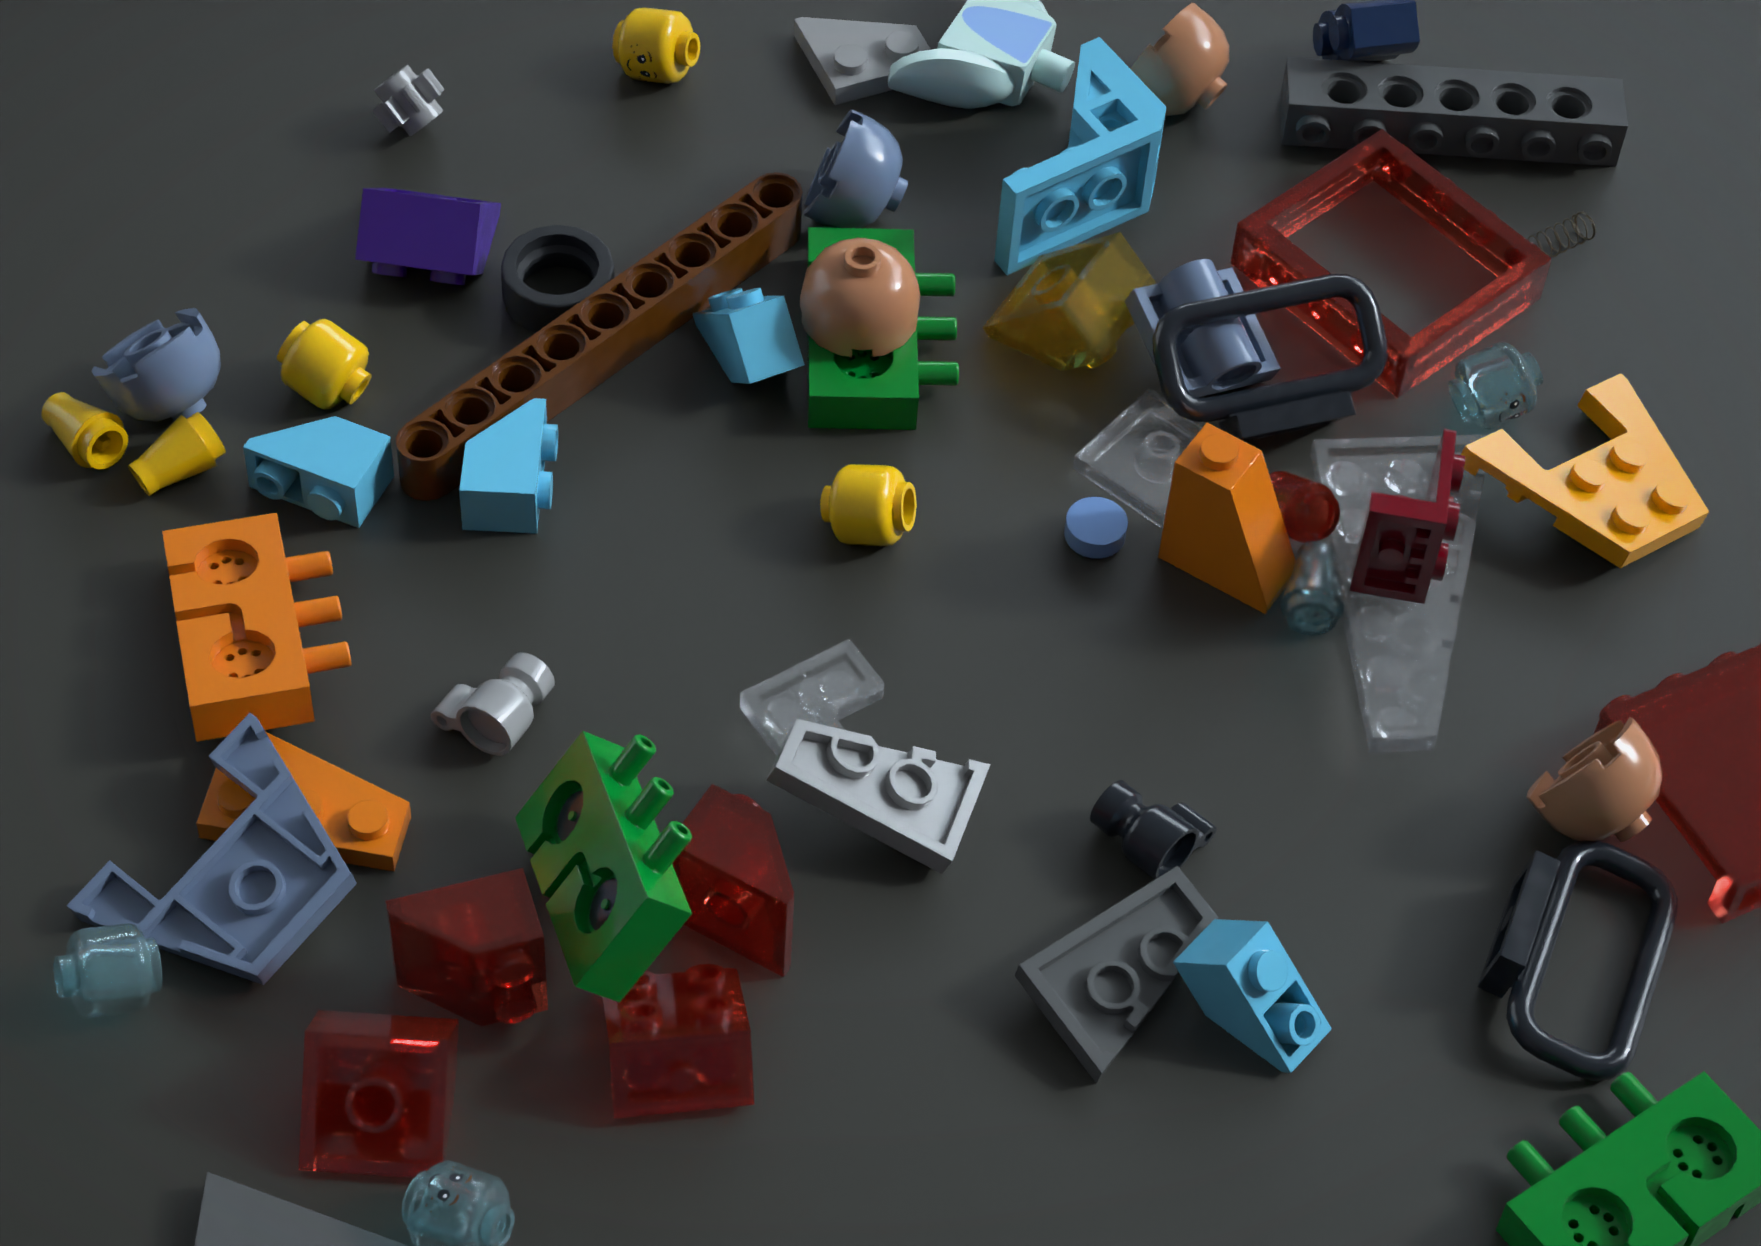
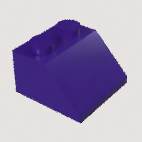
M363 188L355 260L372 262L371 273L407 277L408 267L431 270L430 281L465 285L466 275H478L484 272L500 216L501 203L393 188Z

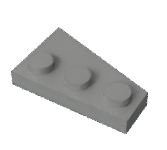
M796 719L784 739L766 781L943 874L954 859L991 764L969 759L962 766L937 760L936 751L913 746L907 753L878 746L872 736Z

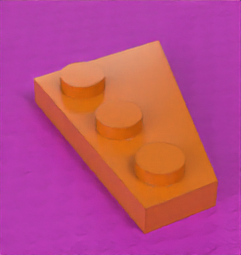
M266 732L344 862L395 872L411 820L410 802ZM217 768L214 771L196 822L199 838L217 841L255 800L253 796Z

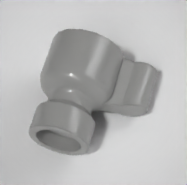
M525 652L515 653L501 669L499 679H489L481 683L477 688H472L465 684L455 685L433 710L431 719L436 726L445 731L452 729L461 731L471 744L483 752L497 756L509 753L530 727L534 718L532 706L541 704L554 688L555 679L553 673L536 656Z

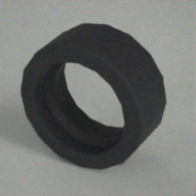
M557 224L534 228L518 236L505 250L501 264L502 297L506 311L519 326L534 333L615 278L614 263L610 250L596 235L579 227ZM557 266L574 268L587 274L592 279L588 286L574 293L562 295L544 294L528 287L524 283L528 276L537 271Z

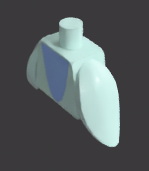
M967 0L938 42L937 49L919 51L904 56L891 65L888 87L898 92L951 107L972 109L996 103L1016 106L1020 105L1034 82L1062 93L1071 79L1075 62L1051 52L1057 24L1048 15L1040 0Z

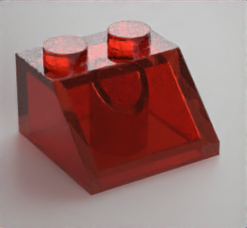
M711 784L682 823L690 830L692 839L672 863L692 912V915L683 925L784 977L791 968L794 891L772 816L750 797L743 794L733 795Z
M523 868L385 901L394 975L398 987L479 1026L497 1022L506 1024L518 1023L530 1018L534 1013L548 1010L544 935Z
M318 1010L305 1030L299 1170L430 1179L435 1174H440L433 1179H442L456 1085L459 1019Z

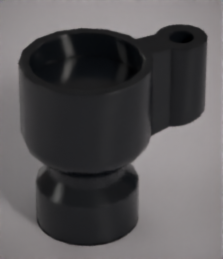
M1123 780L1116 781L1102 793L1090 815L1091 823L1108 836L1119 835L1122 837V849L1125 857L1154 880L1176 866L1181 868L1193 850L1198 847H1205L1217 831L1215 825L1184 802L1178 803L1171 808L1162 804L1145 806L1142 795Z

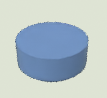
M1103 497L1083 498L1075 502L1067 512L1064 529L1065 540L1071 549L1082 556L1106 558L1114 555L1123 547L1128 519L1125 511L1112 500Z

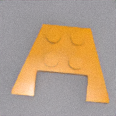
M1621 373L1586 389L1577 405L1612 440L1550 470L1543 469L1503 429L1466 445L1461 455L1465 456L1464 470L1474 476L1478 473L1479 469L1490 474L1506 485L1505 489L1509 492L1508 498L1516 503L1529 499L1557 517L1553 524L1554 527L1619 568L1700 528L1709 513V510L1628 379Z

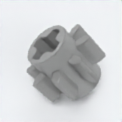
M407 64L374 89L382 102L372 112L389 133L398 126H402L406 133L412 136L443 112V109L435 99L445 89L429 68L416 75Z

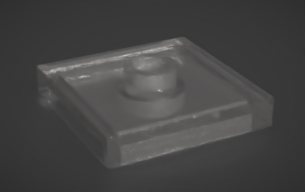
M1149 388L1075 454L1073 469L1163 529L1175 461L1203 428L1205 423L1193 422L1179 416L1167 404L1164 396Z

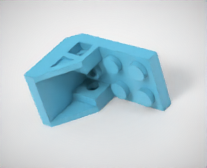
M1100 37L1082 44L1080 48L1068 148L1060 154L1029 168H1021L1003 179L994 261L1006 275L1012 274L1149 212L1156 179L1166 106Z

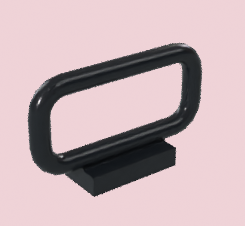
M1328 274L1184 303L1170 309L1158 321L1152 337L1155 366L1160 388L1167 404L1179 416L1193 422L1223 420L1219 422L1220 429L1242 441L1329 424L1356 415L1351 392H1356L1372 385L1382 374L1388 359L1387 338L1375 295L1362 280L1348 274ZM1335 297L1344 298L1353 305L1364 347L1362 361L1355 367L1209 398H1197L1185 386L1176 340L1180 332L1186 328Z
M1577 841L1564 848L1557 859L1537 850L1512 884L1477 986L1500 998H1503L1510 987L1512 988L1507 1002L1506 1019L1511 1034L1525 1051L1537 1059L1565 1072L1591 1081L1610 1080L1627 1070L1637 1050L1678 915V898L1672 882L1662 870L1650 862L1600 841ZM1586 866L1601 868L1636 884L1648 894L1651 900L1649 918L1609 1046L1603 1053L1595 1054L1548 1034L1539 1027L1534 1017V1007L1578 874Z

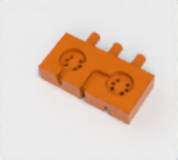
M277 513L162 531L196 742L227 737L249 713L257 717L264 730L315 722L308 674L350 667L352 665L350 649L345 641L309 648L302 647L299 628L341 621V605L338 596L294 602L290 582L332 576L333 567L330 552L322 551L285 557Z

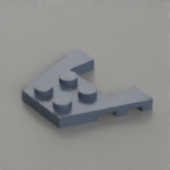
M249 713L209 755L210 760L218 770L255 798L217 841L160 900L109 860L68 903L67 907L82 922L99 928H105L114 933H117L114 929L119 930V935L264 985L352 890L357 882L259 720Z

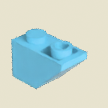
M737 288L709 297L708 301L711 308L693 313L697 328L731 383L751 384L805 365L784 296H763L761 288L743 291L742 288Z
M533 398L465 443L459 488L462 530L537 534L540 509H551L553 472L544 471L545 461H556L558 451V424H547L546 399Z
M337 416L249 438L243 446L249 487L256 489L268 498L275 500L283 499L312 510L316 515L326 520H338L360 528L394 478L391 437Z
M1214 919L1173 961L1205 1016L1281 1072L1292 1073L1332 1029L1268 921Z

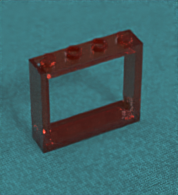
M1381 129L1238 222L1230 263L1261 288L1331 274L1288 240L1287 237L1374 181L1497 276L1495 280L1412 337L1381 314L1387 338L1388 359L1382 374L1376 381L1399 398L1541 299L1552 258L1541 251L1537 245L1528 241L1499 219L1491 210L1486 209L1461 190L1452 180L1444 177L1414 154L1408 147ZM1335 297L1286 307L1353 363L1358 365L1362 361L1364 347L1354 307L1348 300Z

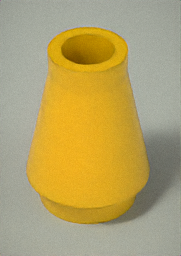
M65 392L52 395L44 403L41 412L43 421L53 429L77 464L85 468L106 469L116 464L122 458L127 449L128 435L122 420L117 415L76 400Z
M196 412L187 419L180 415L138 459L128 465V468L144 492L151 496L164 487L216 467L215 460L225 454L226 450L212 426L199 412Z

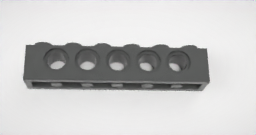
M1287 57L1279 97L1281 145L1616 167L1628 129L1623 79Z

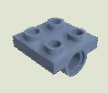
M1199 259L1172 270L1158 284L1133 289L1125 299V303L1155 365L1152 337L1158 321L1170 309L1184 303L1243 292V289L1232 267L1217 271L1212 260ZM1255 314L1189 327L1182 330L1176 340L1185 386L1197 398L1272 380L1281 369Z

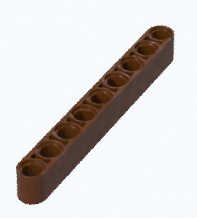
M778 172L766 173L756 178L406 423L398 431L396 437L399 479L403 491L408 496L422 501L437 500L447 495L460 485L465 443L533 398L546 399L547 422L691 320L693 313L709 307V297L734 289L794 246L801 235L803 200L801 184L794 177Z

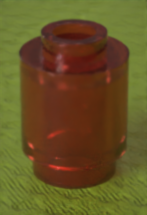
M1276 471L1269 474L1290 539L1301 543H1313L1327 538L1334 532L1340 519V506L1334 494L1327 486L1287 471Z

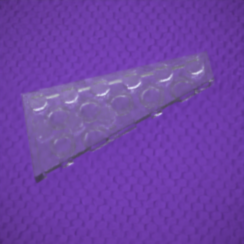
M1489 434L1456 435L1454 454L1461 455L1466 445ZM1442 436L1313 440L1310 453L1369 753L1433 750L1438 735L1451 654L1457 632L1458 616L1485 480V471L1479 469L1478 473L1474 476L1464 470L1459 493L1450 492V496H1454V503H1460L1457 530L1454 541L1442 540V543L1449 544L1444 577L1442 581L1431 579L1424 604L1349 591L1352 568L1371 492L1403 495L1413 499L1425 500Z

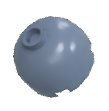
M852 109L846 114L836 130L837 133L844 136L842 143L836 141L832 149L827 147L806 197L805 204L808 207L803 212L804 216L833 228H862L875 222L884 209L895 212L908 186V180L899 177L903 157L898 141L886 127Z
M196 308L175 312L181 323L168 328H164L159 319L147 324L127 336L102 356L108 366L107 369L93 367L91 372L108 398L121 412L135 420L158 422L170 417L175 421L180 415L187 419L196 412L200 413L205 409L207 404L203 397L214 387L221 368L220 350L211 330Z

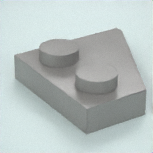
M810 17L794 19V37L834 105L893 90L888 87L891 65L904 56L919 51L931 50L916 25Z

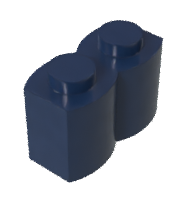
M1373 0L1341 4L1337 10L1323 12L1318 23H1315L1313 27L1314 50L1317 56H1322V59L1359 62L1396 59L1400 54L1413 53L1420 43L1415 0Z

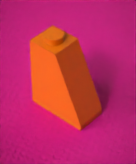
M1206 423L1175 461L1158 558L1266 614L1295 576L1298 567L1262 450Z

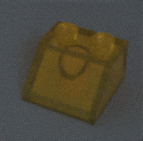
M1117 232L1040 255L982 328L988 337L1060 371L1087 365L1089 368H1095L1105 363L1115 354L1118 348L1115 343L1126 329L1135 324L1126 306L1125 299L1133 289L1157 283L1121 232Z

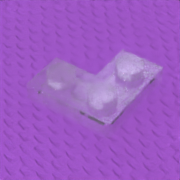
M847 639L740 692V709L777 756L788 731L796 719L845 730L839 720L882 699L884 695V682L852 641Z

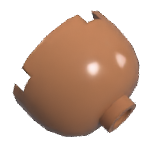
M1191 3L1182 9L1162 29L1165 34L1154 46L1149 44L1130 68L1166 106V116L1184 114L1197 104L1206 110L1218 99L1228 85L1221 79L1229 63V44L1224 31L1208 13L1195 3Z
M853 238L840 240L826 247L807 268L800 295L802 324L805 332L818 346L837 355L852 357V349L862 351L872 349V357L886 355L903 346L916 331L920 306L919 284L912 266L896 248L874 239Z
M1629 717L1625 725L1621 720L1616 721L1570 750L1562 757L1566 763L1558 771L1560 776L1554 780L1550 773L1545 771L1530 787L1526 796L1550 826L1573 840L1600 841L1615 835L1620 842H1624L1641 832L1652 821V817L1646 810L1659 796L1663 776L1660 758L1645 732L1634 718Z

